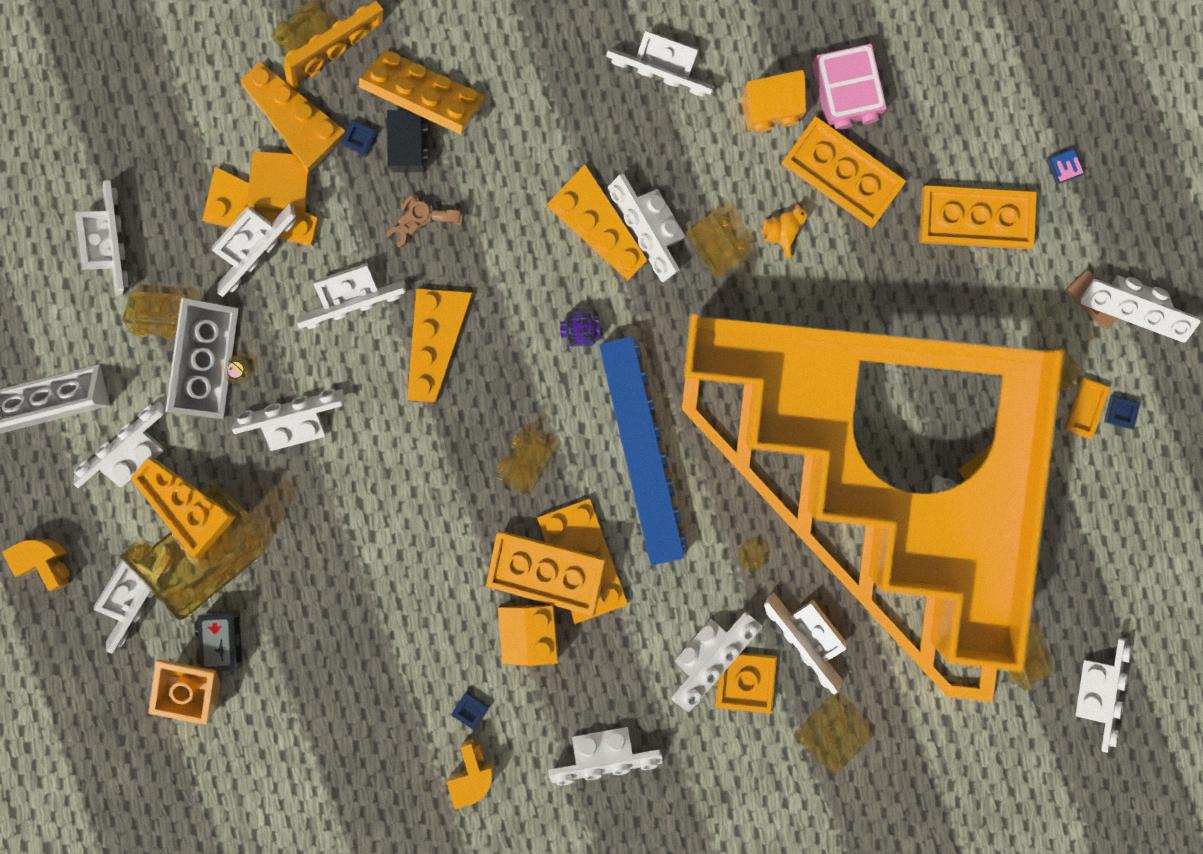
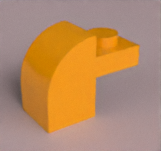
M27 540L2 552L15 577L28 575L38 570L48 591L61 589L70 584L67 578L69 576L68 568L64 563L58 561V558L67 554V552L60 544L53 540Z
M474 738L463 741L460 747L467 770L452 774L447 780L454 809L480 801L488 792L493 779V762L482 765L481 762L485 761L484 752L481 744L476 745Z

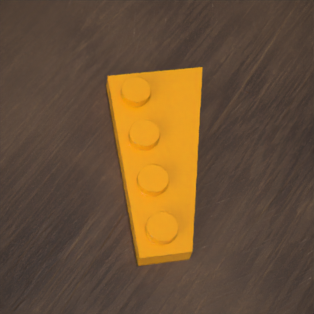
M375 1L370 5L361 6L348 19L337 21L332 29L324 34H316L310 39L308 44L300 49L294 48L289 51L283 59L287 84L294 90H298L301 87L298 84L300 80L308 74L313 78L321 72L319 69L328 58L334 61L346 51V44L348 42L355 45L383 23V8L379 3Z
M260 61L240 79L243 88L262 113H265L271 121V125L277 133H280L290 150L299 158L308 173L342 140L345 134L343 128Z
M584 164L549 201L547 207L629 281L647 262V258Z
M215 167L202 221L230 227L248 206L249 183ZM251 207L271 223L284 210ZM295 210L296 221L287 232L283 230L277 238L313 246L319 219L303 210Z
M416 289L407 400L437 402L473 293Z
M147 458L130 478L192 558H201L236 518L156 459Z

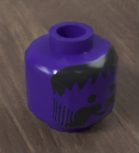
M592 310L567 312L566 321H560L561 338H567V343L571 347L594 345L596 339L600 338L599 316H595Z

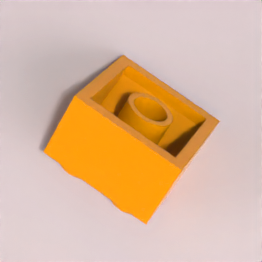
M804 70L752 80L746 83L741 96V103L747 131L755 129L756 133H763L771 130L772 125L782 124L783 127H791L799 123V120L803 118L806 112Z
M540 603L498 607L503 664L523 666L558 664L559 656L554 605Z
M158 659L155 665L149 714L206 725L218 704L221 682L215 670Z

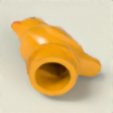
M797 204L795 209L781 214L779 218L772 217L771 219L764 220V241L771 242L772 244L779 242L783 247L786 258H791V244L800 226L807 219L805 210Z

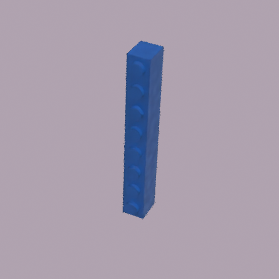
M633 337L599 344L650 565L653 566L683 559V551H687L688 548L684 534L679 535L677 524L681 523L678 507H672L670 496H674L675 493L672 480H666L664 469L668 468L665 451L659 452L657 441H661L662 437L659 425H653L651 414L655 413V407L652 397L647 398L644 388L649 386L646 370H640L638 359L643 358L639 342L634 343Z

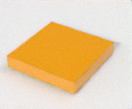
M252 151L247 204L255 208L285 209L291 203L295 210L306 211L309 173L305 170L299 158L294 154Z
M741 652L717 681L715 708L772 713L777 656Z

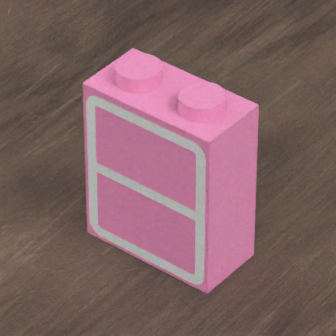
M872 44L816 56L812 66L826 124L830 127H835V130H843L851 127L853 122L862 121L863 124H870L878 121L887 108Z

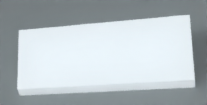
M181 298L165 412L223 419L229 381L227 373L228 363L230 364L231 362L229 361L232 359L239 308Z
M100 364L0 389V433L110 406Z

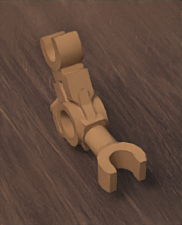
M414 194L401 204L402 212H406L408 209L409 211L398 220L400 225L390 228L386 236L391 239L395 234L400 233L401 240L397 243V246L403 248L408 243V236L411 234L414 237L424 225L433 223V220L462 225L463 214L457 210H435L427 202L419 201V196Z

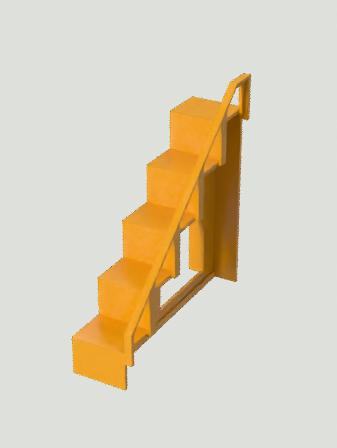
M691 314L682 410L943 693L949 697L993 702L997 669L1023 672L1062 352H1041L704 318ZM859 360L1002 375L994 440L986 459L978 470L967 480L953 488L928 494L910 493L896 489L875 476L862 460L853 435V412ZM699 379L744 384L737 452L728 445L696 410ZM751 449L804 454L797 518L749 468ZM812 516L816 520L865 525L858 584L810 534ZM874 582L881 591L926 596L919 650L872 601ZM935 648L948 663L981 667L979 688L949 684L933 667Z

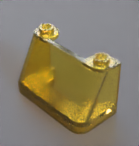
M215 481L200 491L236 518L201 558H192L172 531L153 546L146 541L133 543L119 556L163 606L178 620L185 619L193 614L255 562L268 547V541L258 522Z

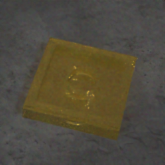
M831 694L793 736L836 776L874 734Z

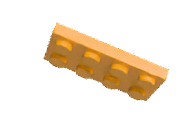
M386 49L359 79L360 88L460 135L482 108L486 97L472 88L465 87L446 76L435 73Z
M816 116L781 163L870 228L874 227L906 183L903 178Z
M924 186L921 196L919 243L1030 250L1034 248L1037 192Z
M590 499L537 517L546 543L607 559L596 614L590 616L570 610L575 624L628 605Z
M498 531L486 587L593 616L596 614L607 559L505 531Z

